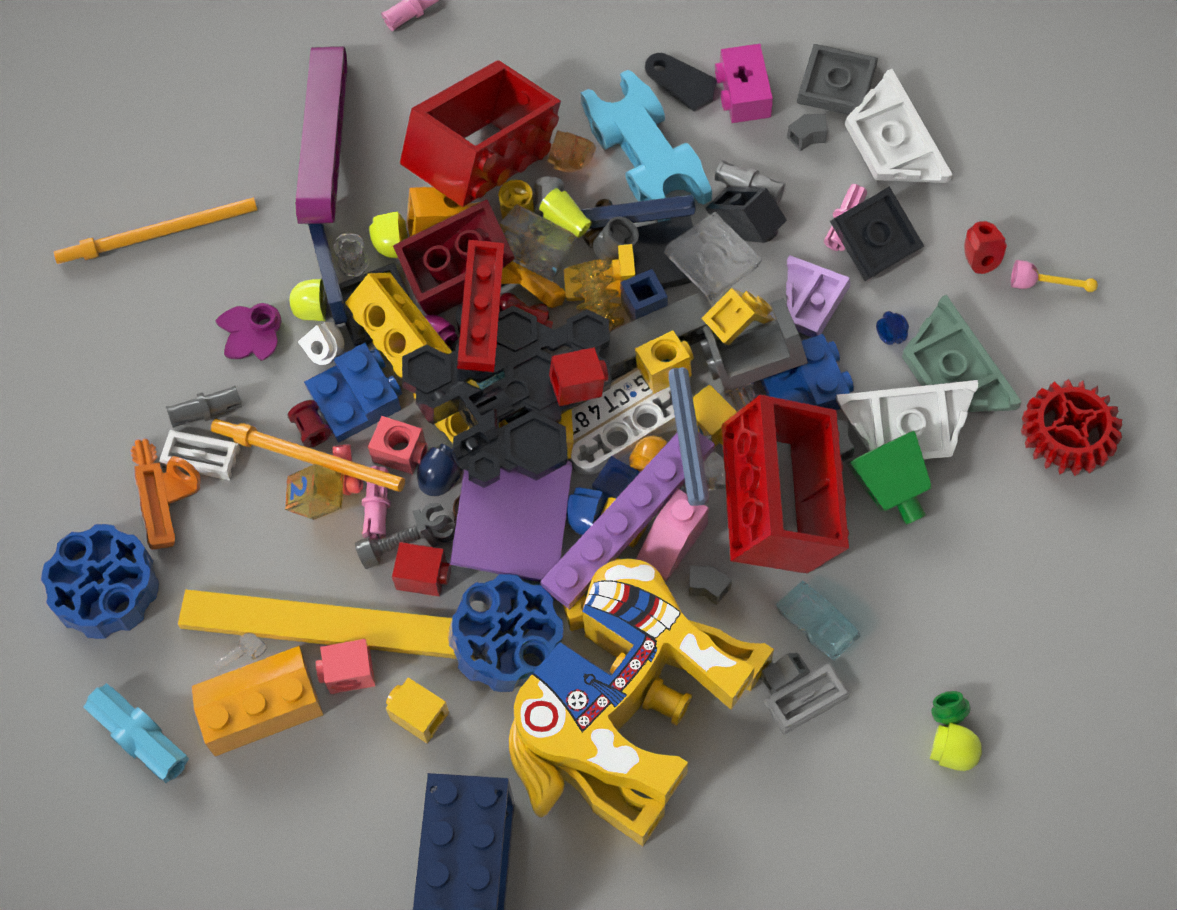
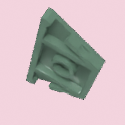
M947 295L942 296L930 317L926 318L919 328L917 335L910 340L903 350L902 358L921 386L978 380L977 391L974 392L967 412L1010 411L1020 408L1022 401L949 297Z

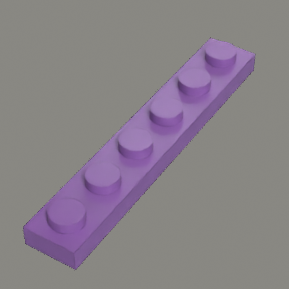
M698 432L704 462L715 450V444ZM677 433L540 581L541 586L569 610L589 589L592 577L596 571L603 565L614 561L669 501L677 488L680 489L685 483Z

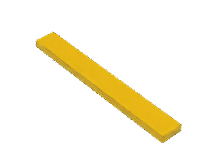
M185 589L178 620L180 629L324 645L366 639L370 650L457 659L454 650L449 646L448 639L452 618Z

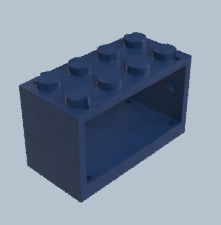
M428 773L413 910H505L515 807L509 778Z

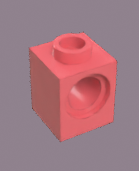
M381 416L368 449L373 462L413 475L417 463L419 464L428 452V444L425 442L422 428ZM398 443L408 444V446L405 449H393V447Z
M366 639L320 647L322 660L316 661L317 677L319 683L325 682L330 694L375 687L371 650Z

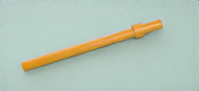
M253 197L94 240V237L80 240L79 245L53 251L57 264L80 258L85 260L97 258L99 253L254 212L257 211V206Z
M216 418L211 424L212 432L233 438L235 443L246 447L258 446L401 492L405 486V478L258 432L256 427L245 423L236 425Z

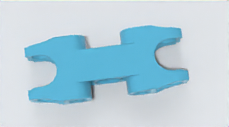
M626 70L620 73V85L625 96L621 101L614 103L605 102L590 89L580 93L583 110L588 118L591 132L598 143L605 150L619 144L635 167L627 171L625 176L629 188L637 201L666 198L667 194L675 190H684L691 193L697 202L702 205L712 201V189L704 173L701 160L688 143H683L675 148L671 147L657 127V124L665 121V113L661 103L651 88L642 82L632 71ZM669 218V219L657 220V221H658V222H661V221H665V220H670L671 218Z

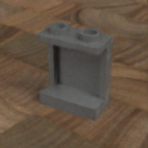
M784 298L770 302L775 320L743 331L730 345L724 344L720 339L715 340L709 326L703 327L707 339L700 343L713 381L721 379L725 392L808 363L799 333Z

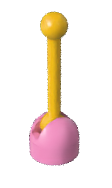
M1022 260L1015 261L1011 274V287L1018 289L1030 288L1038 281L1082 287L1087 292H1094L1098 287L1097 281L1093 278L1083 281L1039 274L1038 269L1033 263Z

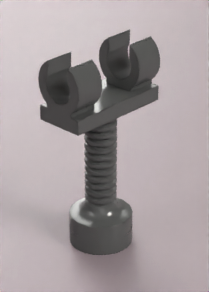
M430 503L423 508L422 512L419 509L412 511L417 523L413 528L409 527V529L399 531L396 535L392 534L389 538H383L379 542L373 541L368 536L355 542V548L364 568L369 569L380 564V557L383 553L385 554L386 551L390 552V550L398 548L400 542L410 543V541L419 540L421 537L425 538L432 547H436L439 545L438 541L449 542L453 540L455 528L445 533H439L440 529L453 522V520L447 515H439L433 521H430L431 514L444 510L441 504Z

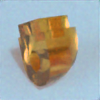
M557 130L547 162L554 164V169L559 171H580L590 163L597 148L593 142L586 138Z

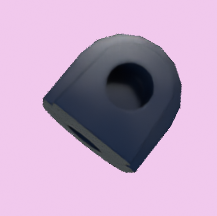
M443 443L437 448L431 447L422 458L417 469L419 488L429 496H440L449 491L461 477L460 472L463 470L452 457L453 449Z

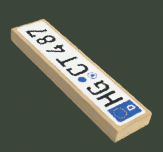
M666 359L662 360L661 362H669L672 360ZM638 368L613 381L610 389L602 393V397L587 400L572 408L573 445L654 395Z

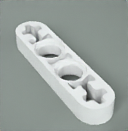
M670 387L657 392L573 445L571 454L574 470L584 476L596 474L632 452L637 443L643 438L652 435L657 436L675 425L673 405L670 406L672 398ZM664 409H666V417H664L662 412ZM651 413L657 418V423L652 427L645 428L638 424L637 419L641 414ZM620 431L628 439L621 446H613L607 441L608 435L612 432ZM599 441L601 442V445H602V448H601L600 450H598V442H599ZM581 453L593 454L594 461L591 463L586 459L581 461Z

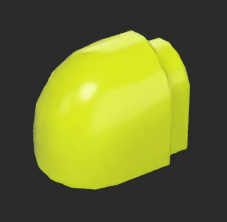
M397 211L377 215L373 218V224L369 226L370 238L373 247L378 253L389 258H398L393 245L408 238L406 221Z
M310 279L298 283L291 290L289 298L290 308L294 316L302 320L326 321L327 295L323 279Z
M949 723L948 727L938 726L930 759L939 761L938 765L960 771L970 770L978 764L982 755V745L976 734L966 727Z

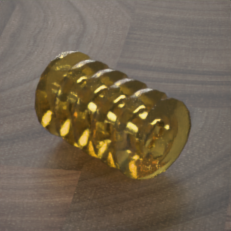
M597 259L567 266L568 269L579 271L578 274L570 278L571 283L582 285L581 288L573 292L574 297L585 299L584 302L576 306V309L578 311L588 309L609 319V331L625 322L623 317L613 316L615 312L622 308L621 304L610 302L611 299L619 294L618 290L607 288L608 285L616 281L615 276L604 274L605 271L613 267L612 262Z

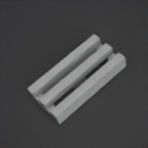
M829 662L764 699V704L771 711L775 722H778L781 732L785 735L847 700L850 693ZM826 676L830 678L831 681L781 709L778 707L777 704L804 688ZM833 689H837V693L815 704L807 710L799 713L791 719L786 720L785 716L793 713L794 711L809 704L817 698L825 695Z

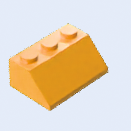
M300 646L191 686L194 711L206 746L214 756L324 715Z

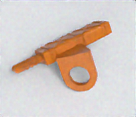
M144 438L142 441L139 439L135 440V446H132L130 452L133 453L131 454L133 457L132 461L138 464V466H134V473L142 517L144 518L147 544L151 550L173 547L175 544V533L168 504L197 493L200 489L201 477L193 465L176 456L168 460L166 472L163 473L160 462L153 463L158 458L155 455L157 453L156 447L152 443L150 444L147 438ZM177 466H180L183 469H185L190 474V476L181 472Z

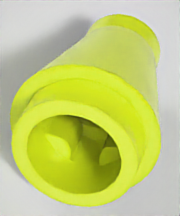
M555 188L540 204L539 210L544 213L543 218L566 229L578 238L583 236L592 224L566 191L561 192L558 188Z

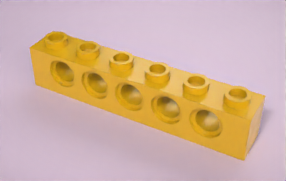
M368 273L345 302L353 313L354 320L364 327L373 339L374 346L387 357L393 365L394 372L400 378H402V356L426 344L445 354L452 352L391 273ZM473 380L467 382L477 388H480L477 385V383ZM459 412L435 424L440 431L446 434L452 444L454 436L469 429V426ZM505 419L499 422V428L508 424Z

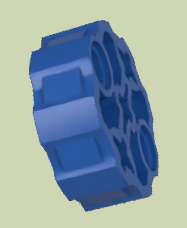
M95 524L89 530L71 532L57 543L56 552L52 558L44 563L41 582L46 588V603L67 628H74L83 632L87 638L106 639L111 633L120 630L130 631L144 620L145 610L157 598L159 581L154 573L153 559L141 541L134 534L127 535L118 531L114 525ZM86 551L82 558L73 560V557L78 552ZM129 553L130 556L136 559V562L133 563L131 560H128L125 554ZM103 578L104 581L98 584L97 582ZM66 599L74 603L75 610L67 607ZM130 602L124 611L115 612L119 604Z
M499 574L494 580L485 583H474L463 593L460 605L452 616L450 623L449 646L454 650L458 660V669L470 681H480L487 684L493 691L513 692L516 687L522 686L539 667L528 665L524 661L523 656L534 654L539 657L542 663L563 639V620L557 616L553 607V597L542 586L528 584L522 581L518 575ZM515 600L514 610L507 615L511 611L510 601ZM482 601L487 605L488 610L485 612L475 611L470 606V603ZM534 606L539 608V610L533 609L531 612L526 609V607L532 608ZM514 627L512 635L505 634L496 640L499 631L504 633ZM526 629H529V631L522 637L524 631ZM504 651L505 653L499 658L500 669H497V656ZM481 654L485 656V660L478 659L477 661H474L471 659L472 655H474L475 657H478Z

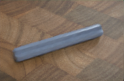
M684 367L673 368L669 371V384L688 503L691 506L705 505L709 501V494L689 372Z

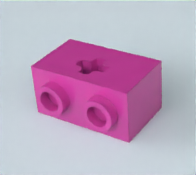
M760 43L721 49L720 63H715V75L717 83H723L724 91H721V103L723 111L729 110L731 123L771 118L773 97Z

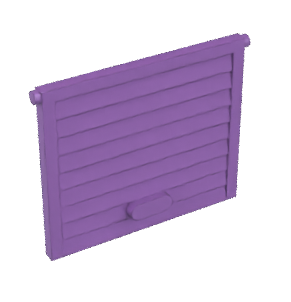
M567 461L565 466L537 481L515 470L509 473L500 469V480L485 488L469 481L468 471L464 470L450 565L496 574L518 575L522 579L540 582L561 559L572 462Z

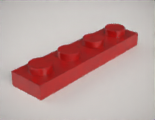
M468 240L457 369L494 372L504 243Z

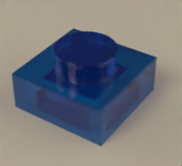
M611 456L593 482L592 490L602 491L607 498H617L638 476L640 471Z

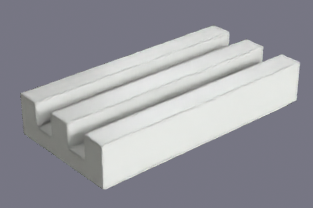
M170 430L159 462L162 467L167 468V462L171 458L170 455L223 465L221 467L186 460L196 468L200 475L230 480L232 476L231 469L236 464V454L239 455L241 448L235 442ZM174 443L227 452V455L221 456L201 450L176 447ZM177 466L180 471H185V472H187V471H186L185 469H183L182 467Z

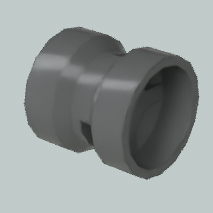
M614 217L610 219L603 228V231L593 241L595 254L603 262L612 264L613 259H618V245L632 244L633 247L639 237L638 230L634 223L627 218Z

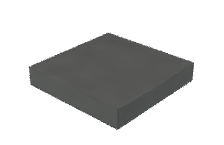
M813 44L797 103L850 115L856 107L861 105L864 97L870 91L878 58Z

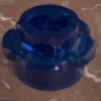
M887 311L883 314V318L877 321L876 330L884 343L888 345L901 344L908 337L909 324L903 315Z

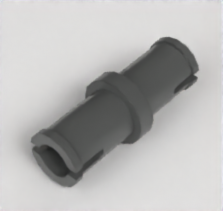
M236 386L205 396L204 393L196 394L197 398L166 406L173 428L203 418L205 421L212 420L211 416L235 408H242Z

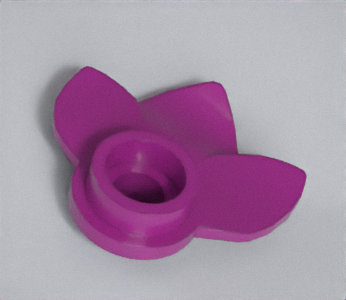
M259 303L251 309L244 306H236L222 313L215 320V323L223 330L231 333L225 345V357L229 359H243L254 353L259 360L263 361L271 356L278 345L276 332L279 330L282 322L279 311L272 305ZM264 319L270 320L266 324L259 325V323Z

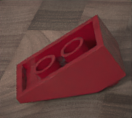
M488 199L393 245L417 302L426 315L441 314L463 302L468 240L504 243L502 269L515 259Z

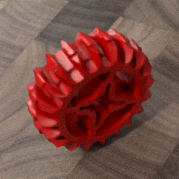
M1067 379L1064 381L1062 388L1055 381L1049 385L1048 390L1041 388L1037 391L1036 398L1032 397L1028 401L1027 410L1024 411L1022 416V422L1025 424L1021 428V433L1027 437L1025 448H1036L1033 458L1036 460L1044 457L1046 459L1044 463L1045 469L1051 467L1052 464L1059 466V475L1064 473L1066 468L1071 469L1074 477L1080 473L1082 468L1090 474L1094 471L1096 465L1100 467L1106 465L1108 457L1114 456L1118 449L1117 444L1122 439V433L1120 432L1122 419L1116 418L1119 412L1118 406H1108L1110 395L1100 398L1097 395L1099 392L1098 386L1092 388L1091 391L1085 389L1084 380L1079 382L1077 387H1073L1070 380ZM1054 410L1056 414L1055 421H1053L1051 426L1045 427L1044 415ZM1097 427L1099 441L1090 446L1088 442L1091 429Z

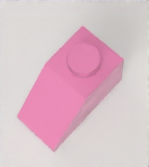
M677 488L656 517L636 559L647 562L655 567L663 580L667 581L708 525L709 508L705 505L691 506L688 503L687 494Z

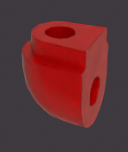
M976 222L966 233L964 243L965 256L970 267L977 274L989 273L1001 264L1006 251V238L990 222Z

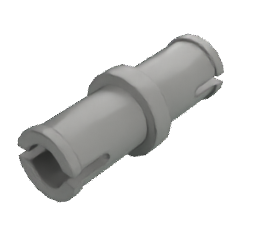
M725 160L719 163L714 177L715 181H720L733 187L767 188L777 204L781 201L786 188V183L760 175L757 169L750 168L747 170Z

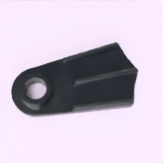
M654 53L647 58L645 72L648 77L692 111H696L701 106L713 101L717 85L716 78L665 53ZM657 66H662L665 68V70L657 71L654 68Z

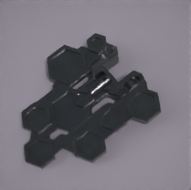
M513 305L499 312L494 372L457 369L459 345L456 346L455 351L445 354L426 344L402 356V388L416 394V405L432 425L457 412L461 414L469 429L453 437L452 457L460 468L468 471L469 481L485 488L500 480V469L509 473L515 470L537 481L567 464L566 427L558 422L562 419L561 414L585 402L581 401L559 406L549 376L551 358L554 355L543 350L548 349L554 352L563 346L571 348V351L567 352L570 353L595 347L599 361L604 360L608 370V382H604L603 392L611 387L610 361L600 357L599 352L609 347V319L586 309L566 319L565 325L553 330L537 322L536 316ZM503 371L505 373L504 379L484 389L467 383L470 380L481 383ZM523 409L530 411L499 428V422Z

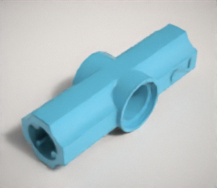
M106 683L101 687H97L88 696L87 702L83 706L84 709L111 733L110 736L134 759L138 757L160 780L162 779L167 783L175 779L185 769V765L189 760L187 755L161 733L162 729L138 707L135 709L113 687Z

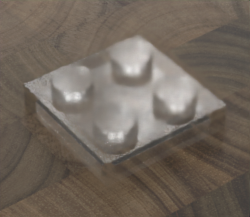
M716 212L669 243L664 251L675 265L711 301L758 268L763 260Z

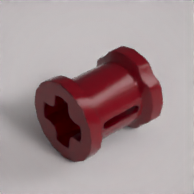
M314 400L298 403L287 414L289 421L295 423L301 433L303 445L308 448L325 442L332 434L328 424H324L318 414L319 406Z

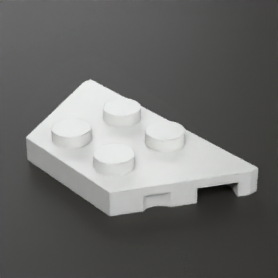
M893 69L888 70L879 84L864 97L861 105L856 107L846 118L845 126L875 180L949 182L953 174Z
M978 380L836 395V401L868 451L914 430L924 460L952 457L958 442V435L967 418V411L974 392L977 391Z

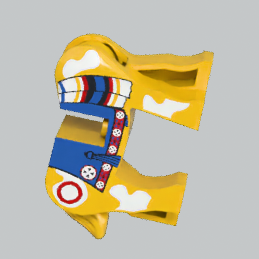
M619 559L603 565L593 575L583 608L585 637L616 657L610 669L612 676L559 642L523 684L516 696L514 703L515 718L509 734V753L512 766L528 793L536 816L542 818L548 814L562 795L565 780L583 796L593 813L643 847L665 816L666 803L687 775L688 762L679 756L660 755L642 750L627 741L618 730L642 705L651 685L660 676L665 664L686 670L732 710L744 691H752L759 681L762 670L767 668L772 662L774 649L765 643H748L737 640L720 629L688 620L681 612L672 593L655 567L637 559ZM631 789L637 790L652 799L643 798L635 794Z

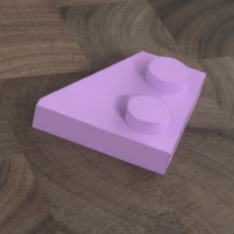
M789 255L787 259L786 305L798 332L810 337L821 335L848 291L850 278Z

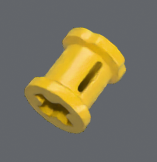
M658 677L651 685L642 708L647 711L651 708L671 718V723L677 726L689 707L692 694L686 692L683 695L664 685L663 679Z

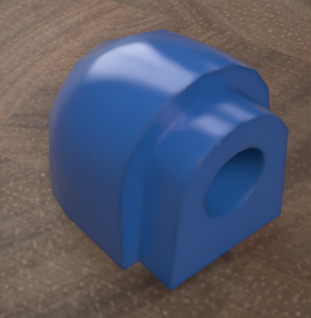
M581 487L575 488L574 495L568 496L566 517L569 526L577 534L583 535L601 516L603 507L608 499L602 491Z

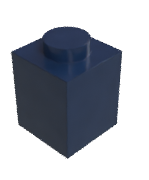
M653 269L620 282L621 304L631 322L668 306V296Z

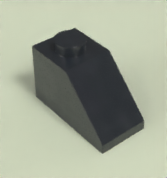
M727 186L705 208L708 214L741 239L749 242L765 243L772 240L778 234V229L787 221L767 188Z

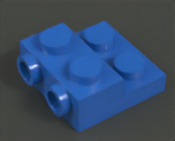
M824 334L801 341L808 361L807 364L760 380L767 396L834 410L841 409L836 401V395L850 394V392L854 391L850 374L847 371L841 373L837 362L840 361V354L835 342L827 343Z
M366 343L334 358L335 366L304 381L312 399L317 402L319 411L338 443L380 421L381 416L389 417L401 410L398 396L402 395L400 386L394 376L385 377L381 370L386 367L382 356L377 349L370 351Z

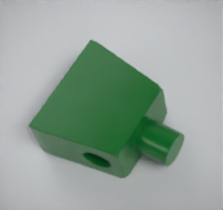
M914 430L846 463L880 511H886L897 506L906 525L926 516L917 495L932 487Z

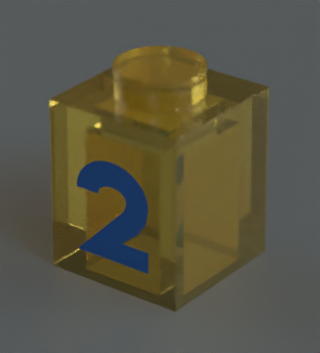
M313 464L287 476L285 510L315 520L342 509L344 474Z

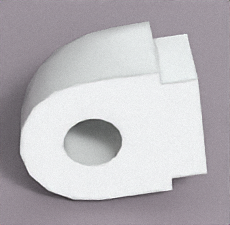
M324 322L321 325H316L298 341L308 357L319 365L334 362V358L343 354L345 345L343 335L338 326L335 325V322Z

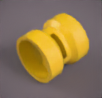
M515 179L504 183L498 193L501 217L510 226H524L527 224V218L534 216L532 189L528 183L522 180Z

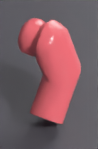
M351 445L332 446L333 456L352 461ZM335 472L338 490L341 493L350 496L351 493L358 494L361 492L363 480Z

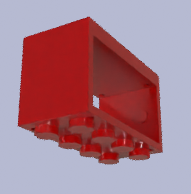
M496 60L411 108L399 164L464 207L475 199H481L486 192L496 186L503 185L507 179L518 172H524L529 165L537 160H542L544 156L548 155L551 149L550 140L552 132L559 121L558 111L561 100L500 60ZM490 123L501 129V131L476 146L465 139Z
M760 394L722 423L730 559L732 562L808 574L849 549V530L847 529L845 509L846 496L844 494L842 477L843 462L840 456V431H838L836 410ZM777 442L791 445L798 532L787 531L783 528Z

